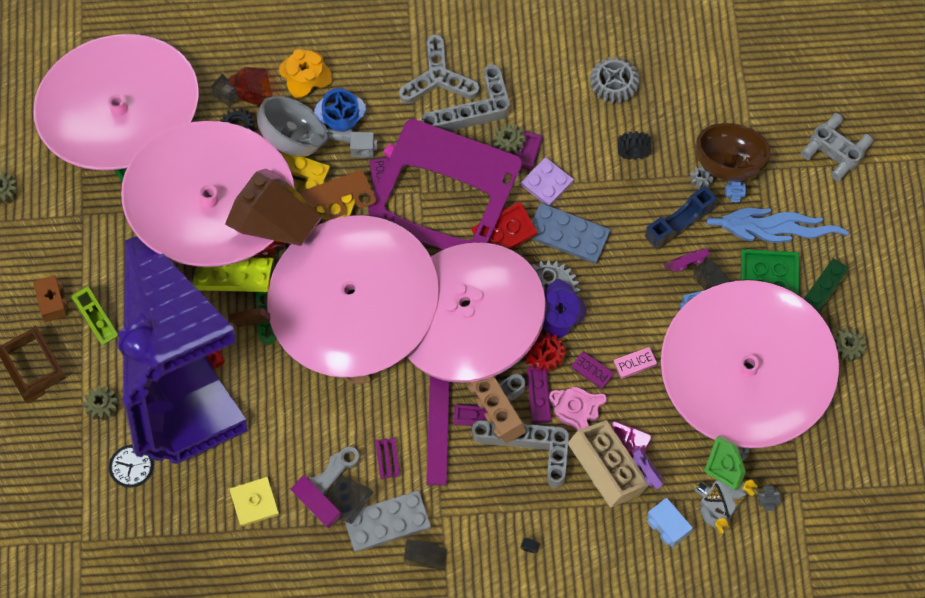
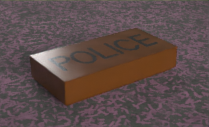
M262 308L229 314L228 321L238 327L269 322L270 313Z

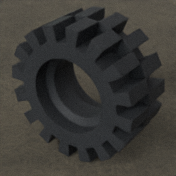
M232 108L233 112L228 110L227 115L223 114V119L220 122L232 124L236 121H241L245 124L244 128L254 132V120L247 110L243 112L242 108H239L238 111H236V108Z
M629 132V134L624 133L623 136L620 135L617 139L618 154L624 159H643V157H648L651 154V137L647 133Z

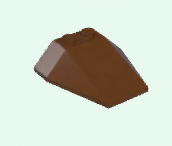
M263 169L254 173L236 197L225 225L241 234L302 246L321 220V215L283 177L268 169Z

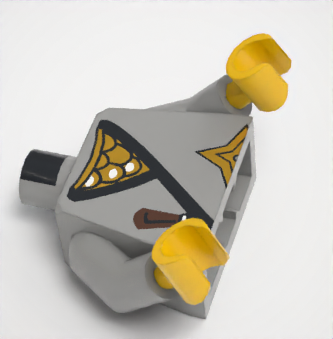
M716 480L711 488L700 482L695 492L703 497L699 507L701 508L700 512L705 523L718 529L719 533L723 534V528H730L728 521L744 501L746 496L744 492H747L750 496L754 495L753 490H751L753 487L757 488L754 481L742 482L738 490L730 488L719 480Z

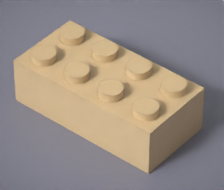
M607 420L578 430L568 442V445L610 508L639 497L649 486L644 479L645 476Z

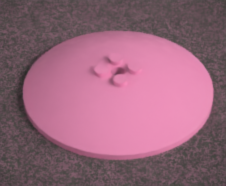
M465 243L444 249L431 256L438 278V304L428 332L416 348L406 356L411 363L424 373L437 379L450 382H474L500 374L521 360L537 340L546 313L545 292L533 267L516 252L490 243ZM463 301H470V304L468 306H461Z

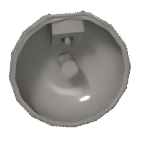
M271 96L265 98L258 109L257 121L261 134L273 147L283 153L297 157H306L312 155L327 141L328 136L325 125L317 119L315 113L299 101L284 96Z

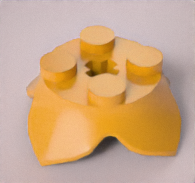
M297 49L279 67L280 75L286 78L287 88L295 99L309 94L314 86L324 88L332 84L331 71L324 63L323 56L316 51Z

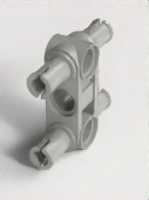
M834 113L826 124L824 123L816 127L814 134L810 137V143L801 151V155L806 160H810L818 149L839 163L837 168L831 173V176L834 180L841 181L848 171L858 167L860 161L865 156V151L874 140L868 134H864L856 145L835 131L840 123L843 122V118L839 114Z

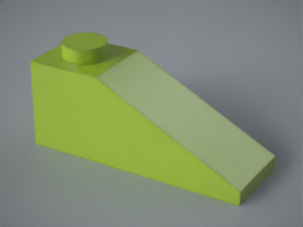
M88 286L70 295L101 345L118 336Z

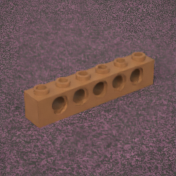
M494 376L484 380L469 382L467 385L472 395L476 394L478 396L475 400L481 410L485 408L487 413L484 415L489 424L494 423L495 428L493 430L498 439L502 438L505 444L526 433L520 418Z

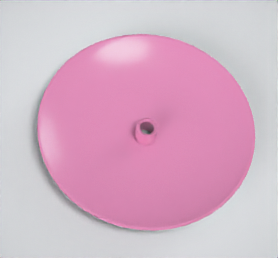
M121 34L98 38L73 49L58 60L47 72L38 88L34 101L36 129L44 144L55 155L70 164L93 170L124 169L128 167L138 150L153 137L175 126L191 123L198 105V82L195 72L187 59L174 47L161 40L135 34Z
M191 122L163 131L138 150L124 174L121 191L122 206L133 232L146 246L156 253L164 254L168 259L186 265L202 267L223 266L250 258L264 250L274 241L241 234L225 225L236 197L254 173L259 170L268 169L283 177L293 188L294 181L289 166L281 153L259 134L242 126L226 122Z
M346 216L332 219L317 225L302 246L291 244L279 259L271 276L267 295V310L270 313V324L284 350L298 363L310 370L334 377H360L374 374L398 363L422 341L431 326L437 309L439 294L438 278L427 250L405 228L391 221L373 216ZM355 290L354 293L347 294L348 291Z
M746 280L723 283L709 288L684 305L672 320L665 335L661 353V371L667 394L680 415L696 430L713 440H716L717 436H723L737 444L738 447L763 448L794 439L819 420L833 398L839 375V360L836 344L830 329L820 314L808 302L783 287L761 281ZM750 363L754 368L747 369L744 364Z

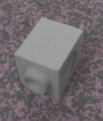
M351 132V157H374V151H377V140L374 139L373 132Z

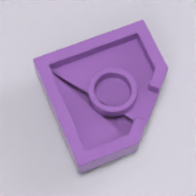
M640 446L635 448L632 459L638 467L641 466L646 482L650 487L654 485L656 489L663 486L662 475Z

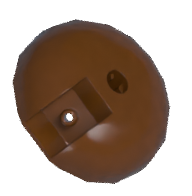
M721 123L711 125L703 129L696 140V156L704 170L714 177L725 181L741 182L754 178L760 170L767 166L771 156L770 146L765 138L753 129L740 124Z

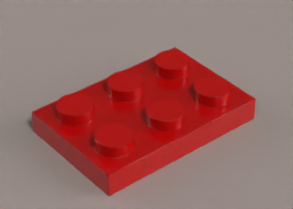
M521 202L502 211L490 237V244L503 246L511 250L539 235ZM479 224L471 228L474 235ZM484 226L480 235L486 237L489 228Z

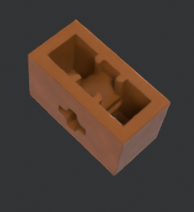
M55 275L33 281L44 321L49 322L66 317V309H69L66 297H62V292H65L62 281H58Z

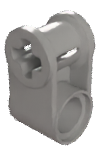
M513 374L498 383L509 402L525 392V380L519 374ZM520 383L521 386L519 388H513L512 384Z

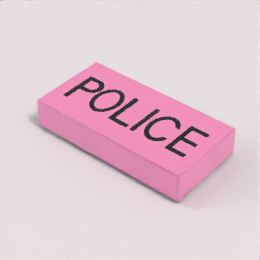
M650 347L615 359L613 362L621 379L657 366Z

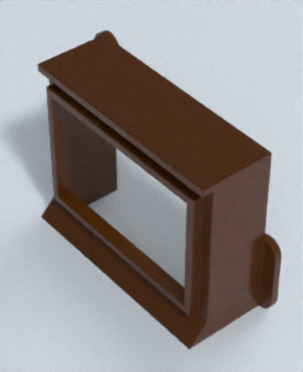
M36 325L34 328L0 346V359L26 403H31L42 397L45 389L66 378ZM36 339L54 371L26 386L8 353Z

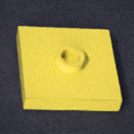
M268 477L230 488L241 527L279 515Z

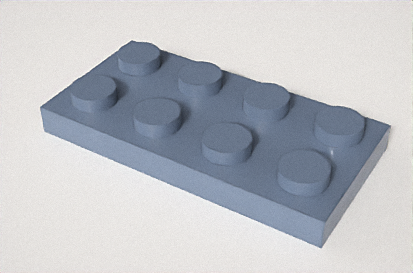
M540 203L532 220L539 235L531 238V240L594 264L597 263L610 234V229L542 203Z

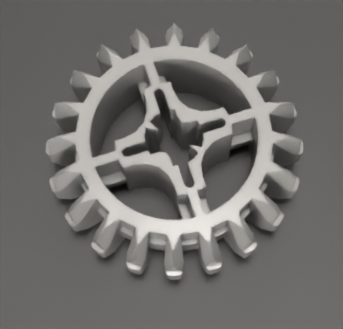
M610 56L608 61L602 59L601 64L597 63L591 71L590 87L593 88V93L597 94L598 99L603 97L604 102L611 100V104L614 101L620 104L622 99L627 102L628 97L632 98L634 92L638 90L639 74L636 72V66L631 67V61L625 63V58L619 60L617 56L615 60H612ZM624 75H625V76L628 78V80H629V83H628V84H626V83H625V80L623 79V76H624ZM601 76L604 77V80L606 81L605 85H603L600 81Z

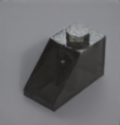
M406 540L405 565L445 570L447 549L427 541Z

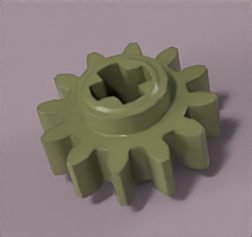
M508 123L507 128L501 125V131L495 130L496 136L492 137L495 148L507 151L510 154L511 151L518 154L517 148L523 149V143L526 142L524 130L519 129L518 124L513 128L511 123Z
M3 171L0 175V201L3 200L7 204V198L13 200L12 193H17L18 191L16 189L17 183L13 180L12 175L9 174L6 177Z
M846 327L844 333L838 330L837 336H833L838 355H841V361H844L846 357L851 363L853 357L859 360L860 354L865 352L864 346L866 341L861 340L863 334H855L856 329H853L851 333Z
M98 385L97 391L90 388L91 395H84L87 401L82 403L84 408H87L85 410L86 414H91L93 420L99 416L103 421L104 415L111 418L110 411L116 412L117 409L114 405L119 403L117 398H115V392H110L107 386L102 390Z

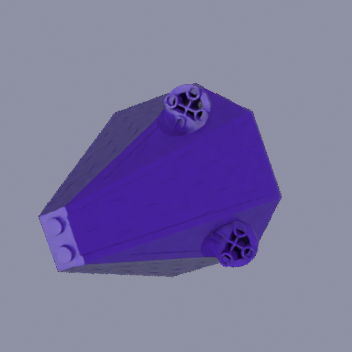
M137 236L126 240L124 329L118 333L119 340L117 344L118 349L123 354V404L131 434L132 448L136 457L142 458L144 455H147L152 460L163 461L164 459H169L171 463L178 464L248 431L246 418L221 384L206 358L207 355L235 343L234 329L164 254L156 253Z

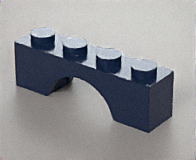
M704 185L690 195L686 203L675 213L668 217H660L648 225L645 237L658 250L715 209L716 196Z

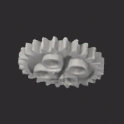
M549 260L547 265L540 261L539 267L532 264L542 283L544 292L552 282L560 279L569 284L575 294L580 293V289L575 288L579 285V281H574L576 275H570V268L565 271V264L557 267V261H555L554 265H551ZM551 275L554 279L552 281H546L544 280V276ZM559 304V306H555V310H558L559 314H561V311H564V307Z

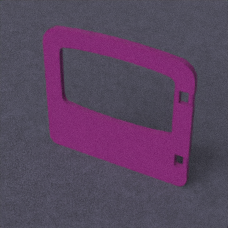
M409 119L402 129L374 192L376 202L369 205V216L396 223L413 234L422 244L440 250L465 243H489L515 179L522 167V161L520 157L424 122ZM404 166H413L450 177L490 195V201L473 239H460L427 229L396 216L385 209ZM506 174L512 176L509 184L503 183ZM484 226L489 228L486 237L480 235Z

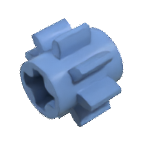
M730 181V183L725 184V196L730 197L731 202H740L741 197H745V183Z

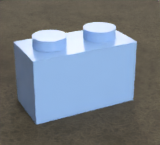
M667 498L648 512L647 522L653 530L657 529L661 534L660 538L666 545L669 544L672 548L692 532L693 528Z

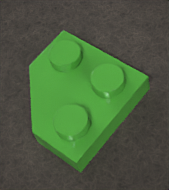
M717 436L704 472L734 490L740 489L746 470L737 444L723 436Z

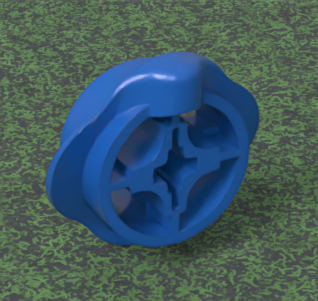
M335 88L328 91L322 100L316 104L315 116L333 130L344 132L352 129L358 120L364 116L366 107L364 102L351 92L342 88ZM336 101L334 104L326 107L329 102ZM338 104L340 105V108L342 110V115L338 109ZM354 113L351 118L344 119L347 115Z

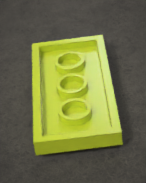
M247 258L243 261L223 266H196L192 284L197 290L268 292L274 260L273 258Z

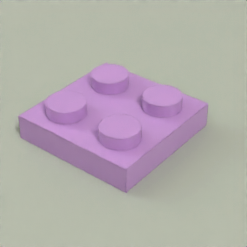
M545 157L521 182V186L543 204L551 206L573 184L574 179Z

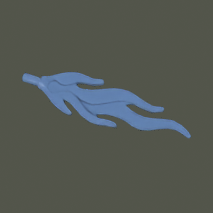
M743 208L722 218L707 217V225L722 226V229H726L735 236L747 241H754V236L770 243L791 242L792 237L775 236L778 234H793L808 239L817 238L829 233L849 235V232L845 229L833 225L815 228L795 224L796 222L816 225L822 223L823 218H811L794 212H783L764 218H753L754 216L768 215L771 213V209Z

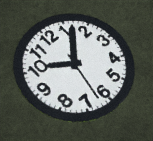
M126 445L118 449L112 455L109 462L111 478L118 485L127 488L144 484L150 478L154 469V461L150 456L136 457L132 445Z

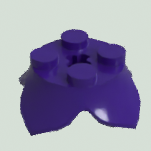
M557 280L547 287L545 292L546 313L543 323L546 333L550 332L551 337L557 335V338H561L567 335L575 324L583 321L587 309L584 301L574 293L573 288L566 282ZM559 304L564 307V311H561V314H559L558 310H555V306H559Z

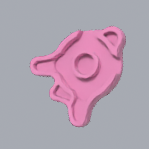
M572 387V389L552 391L549 395V400L553 404L557 418L566 425L573 426L578 431L589 427L587 420L595 421L598 419V408L606 403L607 397L604 394L594 395L578 387Z

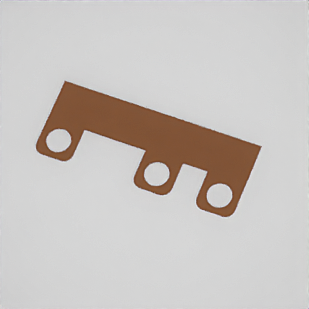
M362 169L298 192L312 207L322 204L329 219L337 218L346 213L340 197L351 193L357 206L360 208L367 207L376 202ZM366 192L371 196L368 203H361L358 197L361 193ZM336 203L341 207L338 214H331L328 208L331 204Z

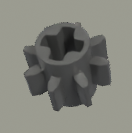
M764 486L763 491L758 492L759 506H764L765 511H775V506L780 505L779 490L774 491L773 486Z

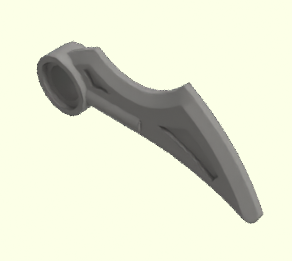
M353 447L344 448L340 453L330 456L329 465L322 474L308 479L325 495L346 468H354L360 462L358 451ZM347 453L355 455V459L352 462L344 460Z

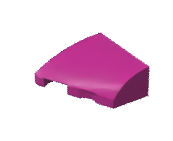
M613 421L611 428L631 457L634 456L633 450L638 446L646 453L653 435L621 422Z

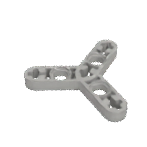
M431 35L427 40L429 71L405 84L399 90L400 100L406 104L414 102L437 87L444 88L467 99H474L479 95V85L477 82L446 69L443 38L439 35ZM433 42H437L438 51H434ZM440 57L442 60L440 63H434L432 58ZM441 74V77L435 78V75ZM453 79H456L460 82L457 86H451L449 84V82ZM426 82L428 86L426 88H419L418 84ZM471 87L474 88V90L468 92V89H471ZM405 92H407L408 94L411 93V96H409V97H408V95H405V96H404V93H405Z

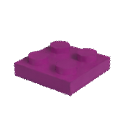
M707 248L697 249L667 261L663 265L665 270L678 272L688 268L687 264L692 265L705 261L704 257L710 254Z

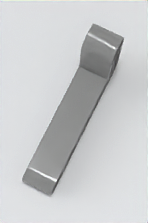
M488 65L484 69V84L489 99L427 112L422 115L421 122L433 123L432 126L446 131H453L507 118L509 115V99L499 67Z
M481 420L473 424L472 437L477 443L550 450L547 482L553 488H559L564 484L569 438L568 432L564 428L523 424L526 433H524L525 437L521 439L516 438L505 444L502 438H497L493 430L495 428L494 423L489 424L488 421ZM479 429H483L486 431V433L483 435H478L476 431ZM540 434L543 435L545 438L543 440H537L535 436ZM561 436L565 440L562 442H557L555 440V437ZM561 455L563 459L556 461L553 459V456ZM557 473L561 475V478L555 480L551 475Z

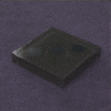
M341 475L326 497L342 513L339 519L352 524L373 494V491Z

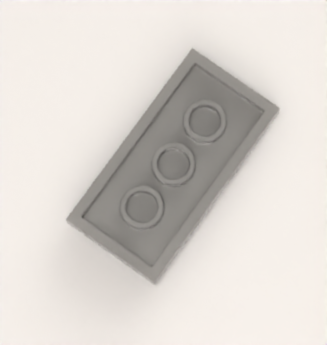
M419 490L343 514L354 553L431 529Z

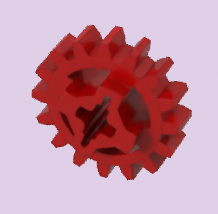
M540 332L534 345L524 356L526 364L532 363L531 369L533 370L537 367L540 373L542 369H545L547 373H549V368L556 370L557 365L561 366L562 360L565 359V346H562L563 341H557V335L550 337V332L546 336Z

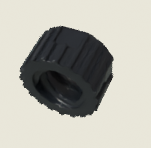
M523 538L520 548L525 552L536 554L538 553L540 543L533 539Z

